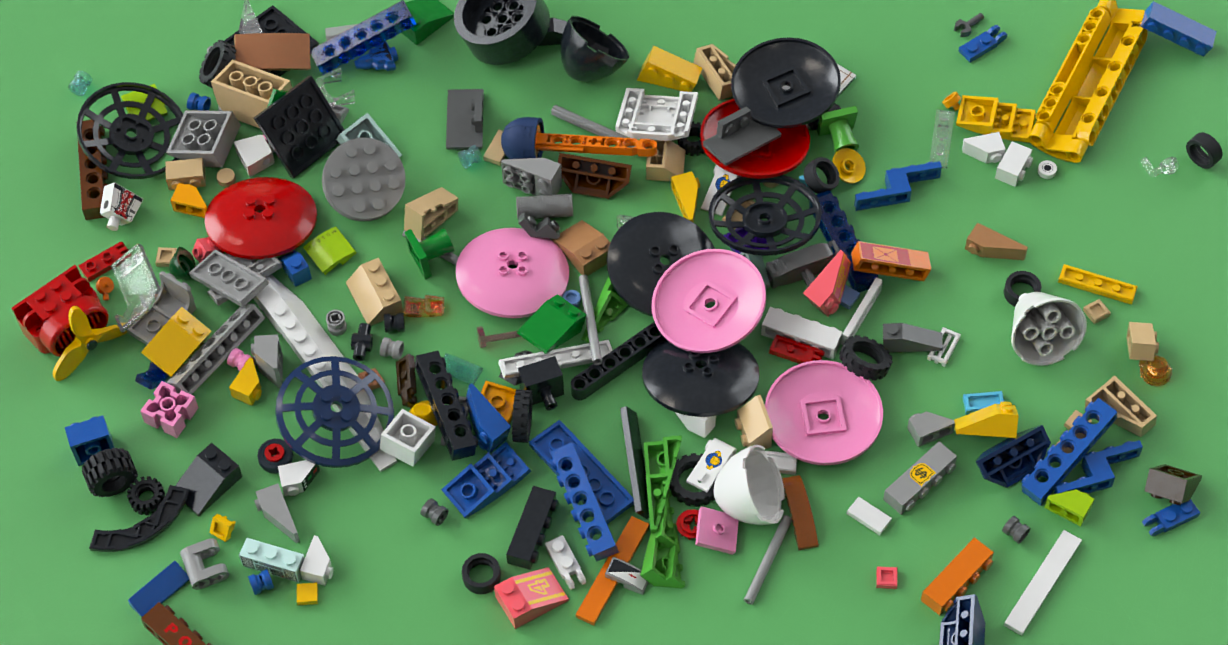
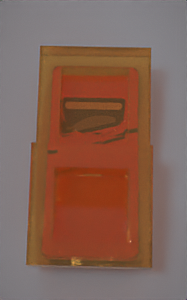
M425 295L424 299L405 296L404 316H443L444 297Z

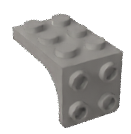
M163 271L159 273L161 285L158 295L139 315L140 317L136 318L126 329L128 334L146 345L181 307L190 314L196 310L191 287L185 282H179L171 273L167 274Z

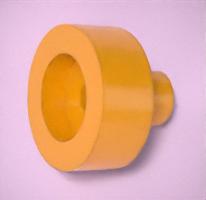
M953 92L942 103L947 109L953 107L956 111L960 108L958 101L961 97L957 92Z

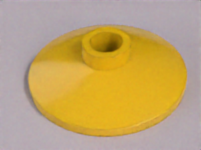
M843 148L835 153L832 162L838 169L840 179L850 184L859 182L864 177L866 171L865 162L861 155L850 148Z

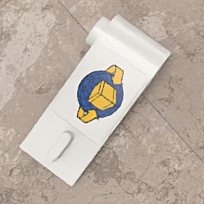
M716 165L713 172L715 174L701 209L709 212L710 202L716 192L728 182L741 176L730 173ZM721 200L715 214L723 215L727 205L724 201Z
M717 438L707 442L706 451L686 480L687 483L706 493L715 482L722 467L737 451L735 447Z

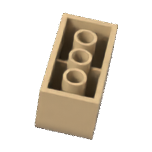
M232 60L211 81L216 101L221 110L232 111L238 121L257 128L259 126L254 117L267 108L273 89L285 91L292 89L290 80Z

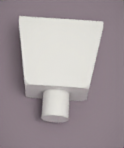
M263 135L234 142L236 153L249 177L274 164L273 153L275 151L266 142Z

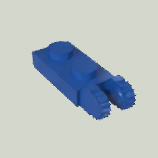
M994 25L988 31L960 46L958 51L971 63L997 47L998 44L1007 38L1008 34L1001 32L994 39L993 36L1000 31V27Z
M1190 499V501L1184 502L1181 505H1170L1146 517L1142 523L1144 526H1148L1158 522L1159 525L1149 531L1151 536H1156L1198 517L1200 511Z

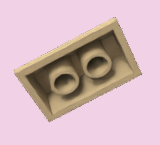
M379 257L361 264L346 281V285L365 322L371 326L384 321V314L396 315L397 313H403L401 299Z

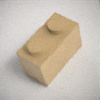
M202 158L165 162L166 182L169 190H175L178 183L191 184L196 188L206 186L205 166Z
M1129 322L1126 337L1129 358L1153 361L1154 354H1158L1159 342H1156L1157 332L1154 331L1153 324Z

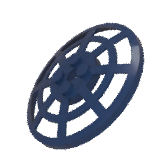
M330 356L312 359L303 363L289 374L280 387L276 399L275 414L283 439L295 453L305 460L323 467L342 468L360 464L380 450V439L376 443L369 435V432L375 424L377 414L388 416L387 428L394 419V407L390 392L385 383L369 367L349 358ZM331 361V370L319 372L310 378L301 372L313 364ZM339 362L354 365L366 371L369 375L360 379L352 373L341 371ZM332 376V385L324 388L314 382L322 377ZM340 376L349 378L357 384L351 389L341 386ZM296 377L303 384L297 392L295 403L282 404L286 388L291 380ZM374 380L383 389L388 407L377 406L375 396L368 386ZM308 387L316 393L313 402L301 403L302 396ZM364 389L371 405L360 404L356 394ZM337 404L341 407V411L334 412L331 406ZM312 410L315 421L309 427L306 425L301 411ZM295 411L296 420L303 430V433L296 440H294L286 428L282 412ZM360 412L371 413L370 420L365 428L357 422ZM320 427L332 431V440L323 438L315 432ZM350 427L358 434L350 439L341 440V431L347 430ZM311 438L319 444L332 447V459L315 455L304 449L302 445ZM363 439L370 448L358 456L340 459V447L353 445Z

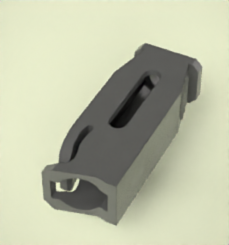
M829 241L828 244H814L767 262L766 272L771 288L774 289L778 286L792 284L804 280L806 286L809 287L816 279L814 276L820 274L840 251L835 241ZM832 246H833V248H834V250H835V253H834V254L832 253V251H831V249H830Z

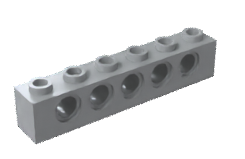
M246 304L243 308L240 306L166 383L174 386L178 394L182 390L192 395L222 364L231 351L237 348L265 319L264 315L254 304Z

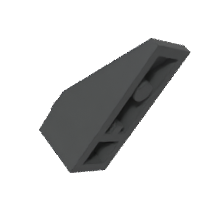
M904 323L883 324V345L890 353L943 351L941 332Z

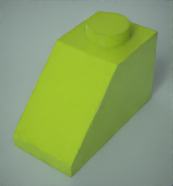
M1072 490L1049 495L1044 508L1081 527L1092 508L1094 498L1085 492Z

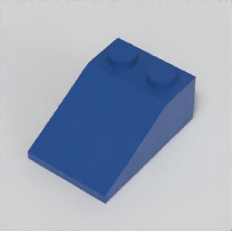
M471 383L465 399L475 436L477 437L479 447L491 453L507 440L511 425Z

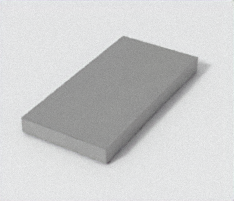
M216 249L189 272L191 278L242 308L269 284L267 278Z

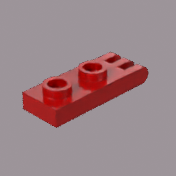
M119 242L78 266L88 282L131 259L133 255L123 242Z
M777 334L769 349V354L798 364L822 360L825 354L821 349Z

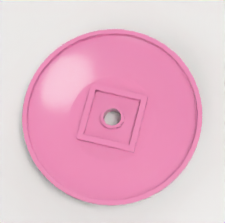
M502 228L479 235L465 246L457 260L456 281L462 295L477 309L502 318H524L532 316L547 300L555 295L563 296L569 282V265L562 250L549 238L530 237L522 228ZM509 265H516L517 268L511 269V268H509L508 266H509Z
M724 249L700 250L679 259L661 276L652 297L653 319L663 337L674 346L693 353L718 352L736 345L754 330L765 309L766 288L758 269L744 256ZM709 302H715L712 308H707L706 305Z
M809 361L788 369L772 384L765 401V408L773 426V440L792 457L810 464L836 465L857 458L873 445L882 427L883 406L875 386L869 379L866 380L861 376H856L855 373L849 372L842 363L835 361ZM826 414L829 418L821 420L818 418V415Z

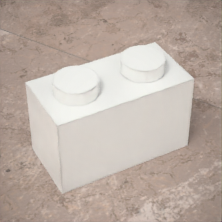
M1012 141L997 167L995 179L1016 187L1018 181H1022L1025 176V168L1031 166L1033 161L1031 157L1032 149Z

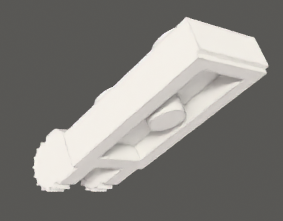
M562 535L546 542L545 548L569 589L575 588L574 581L570 577L573 574H576L582 585L585 584V576L564 536Z

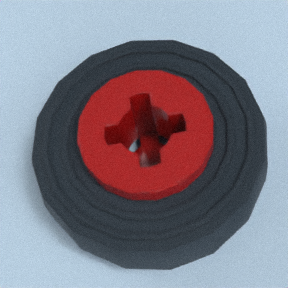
M275 438L264 442L258 449L257 454L259 465L269 473H279L278 466L292 463L294 456L292 449L284 440Z

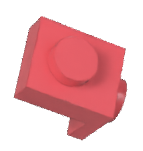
M209 237L196 240L192 254L200 263L215 249L221 253L224 251L216 247Z

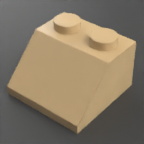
M757 395L737 410L735 425L737 430H741L742 435L740 437L743 447L761 445L766 449L772 445L773 426L761 395Z

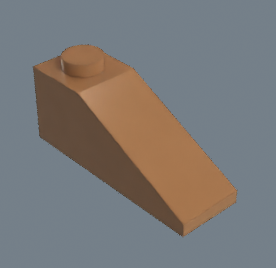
M979 223L975 225L967 237L965 249L970 253L986 258L1024 260L1028 250L1027 246Z

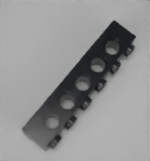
M439 351L416 355L415 369L452 461L474 456L476 447H478V440L471 432L470 420H466L464 405L460 404L458 400L459 394L457 389L453 388L452 376L450 372L447 373L444 357L440 356Z

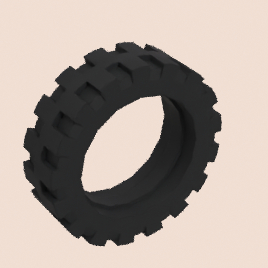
M218 40V42L213 44V47H210L199 71L201 83L212 88L211 81L232 60H235V46L223 40Z
M850 336L845 340L839 353L842 365L846 366L849 372H853L856 376H861L866 380L872 379L875 381L883 379L893 363L889 350L885 349L881 343L878 344L876 340L868 339L866 336ZM854 352L869 355L877 364L862 360Z
M516 390L512 415L513 442H529L533 409L532 390Z
M691 453L689 456L686 454L682 456V459L676 460L669 488L672 495L677 497V501L680 503L684 502L687 506L695 505V507H700L702 504L705 506L709 504V501L715 500L713 492L715 482L707 493L705 491H688L679 483L680 475L690 468H695L703 454L696 455V453Z

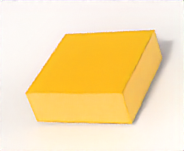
M317 583L297 584V605L318 604Z

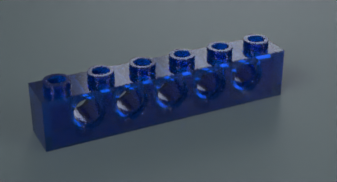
M402 0L311 49L310 53L317 67L324 75L340 65L348 63L353 58L363 55L366 51L378 47L381 43L396 37V35L403 31L411 29L416 25V22L406 3Z
M830 190L817 194L816 196L822 210L819 228L827 243L834 240L839 250H842L851 261L847 277L851 288L859 293L869 290L875 278H878V274L854 271L852 256L850 255L860 240L856 239L853 226L848 224L844 210L841 211L837 197L833 196ZM809 201V209H810V208H812L813 206H812L811 202ZM832 246V247H831V250H832V252H833V254H834V253H835V250H834V248H833V246Z

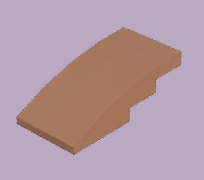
M252 33L234 35L235 61L266 72H271L272 70L311 69L310 34Z

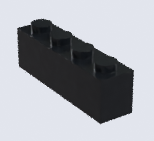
M537 486L532 487L506 554L508 564L531 570L532 564L537 563L539 552L537 551L539 546H543L546 535L544 533L551 526L552 512H556L559 500L556 499V492Z

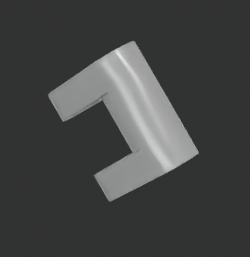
M214 538L190 545L180 552L191 586L195 590L216 584L229 577L227 566L223 563L206 569L202 560L214 556L220 551L218 542Z

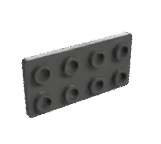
M483 89L448 90L447 150L483 148Z
M745 107L719 120L717 134L703 141V146L721 163L727 166L780 138L782 133L777 128L765 126L750 119L751 110Z

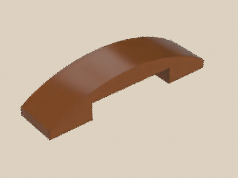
M801 476L782 478L785 498L787 499L794 525L798 550L819 547L812 510Z

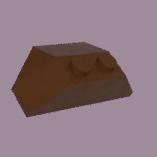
M559 153L558 163L561 164L562 179L572 193L609 199L629 184L632 165Z

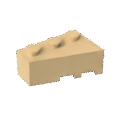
M710 44L696 49L693 63L702 67L700 74L720 101L733 96L731 78L736 64L732 63L728 59L729 57L720 49Z
M1113 376L1085 401L1086 408L1091 401L1095 402L1097 398H1100L1117 411V419L1114 424L1140 437L1156 425L1157 415L1116 376Z

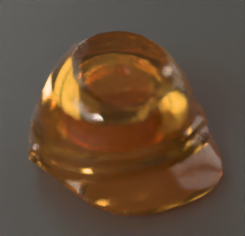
M1154 354L1153 361H1139L1140 374L1146 383L1152 386H1162L1170 381L1172 368L1164 357Z

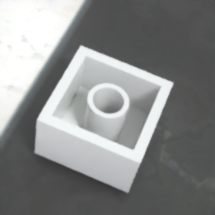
M402 409L381 434L380 450L414 467L434 442L436 426Z

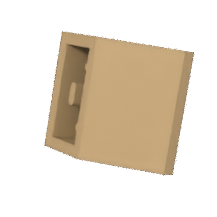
M654 140L657 142V154L647 157L646 180L671 181L672 176L683 174L685 149L672 141Z

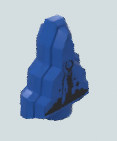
M384 41L377 44V47L370 49L368 54L359 57L354 63L356 69L374 68L376 70L385 69L390 71L396 69L394 62L398 61V55L395 47H389L387 42Z

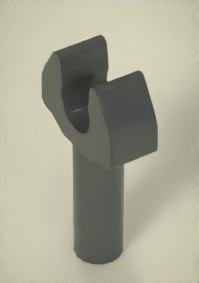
M979 13L967 22L959 19L955 23L954 31L963 28L960 37L971 35V27L983 20L984 15Z

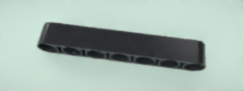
M655 322L602 357L600 365L592 364L571 380L572 397L576 400L586 399L645 358L652 348L665 340Z

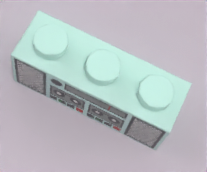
M246 538L239 554L242 566L258 571L267 569L271 575L298 583L301 579L300 569L305 559L301 553Z

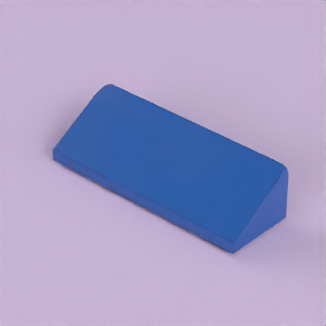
M173 561L131 596L128 602L143 617L158 602L162 604L189 581V577L176 561Z

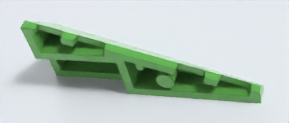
M609 276L594 308L597 333L602 332L604 326L609 321H613L628 306L614 289ZM586 327L581 340L589 343L588 332Z
M682 435L663 437V441L643 442L651 533L656 532L659 527L682 442Z

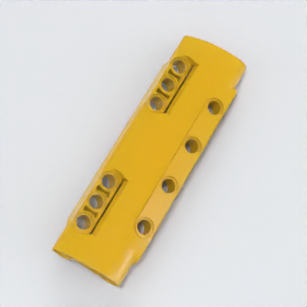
M1100 0L1097 7L1089 12L1036 113L1037 121L1028 137V141L1033 146L1055 158L1074 163L1081 162L1088 146L1094 145L1147 40L1148 31L1141 27L1145 10L1118 8L1116 0ZM1102 40V42H1101V44H1100V46H1099V48H1098V50H1097L1095 56H1093L1094 53H1095V51H1096V49H1097V47H1098V45H1099V43H1100V41ZM1069 101H1071L1070 104H1069V106H1068V108H1067V110H1066V112H1065V114H1064V116H1063V118L1061 119V117H1062V115H1063V113H1064V111H1065V109H1066V107H1067Z

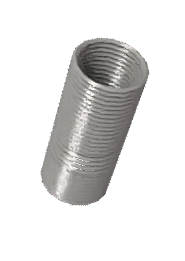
M572 194L539 195V198L538 195L516 197L517 219L523 212L535 219H545L547 216L549 218L573 217Z

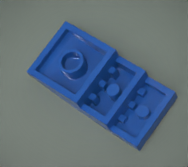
M505 442L492 454L488 452L475 465L469 464L441 490L464 518H467L499 498L527 476L531 470L510 445Z

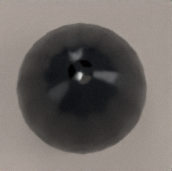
M571 16L567 21L561 38L560 52L564 69L571 78L581 82L600 80L610 76L627 62L630 55L625 46L613 34L607 35L601 31L600 25L580 16Z

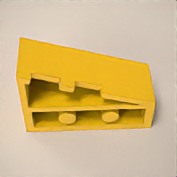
M653 46L642 65L637 81L679 91L692 92L697 84L702 67Z

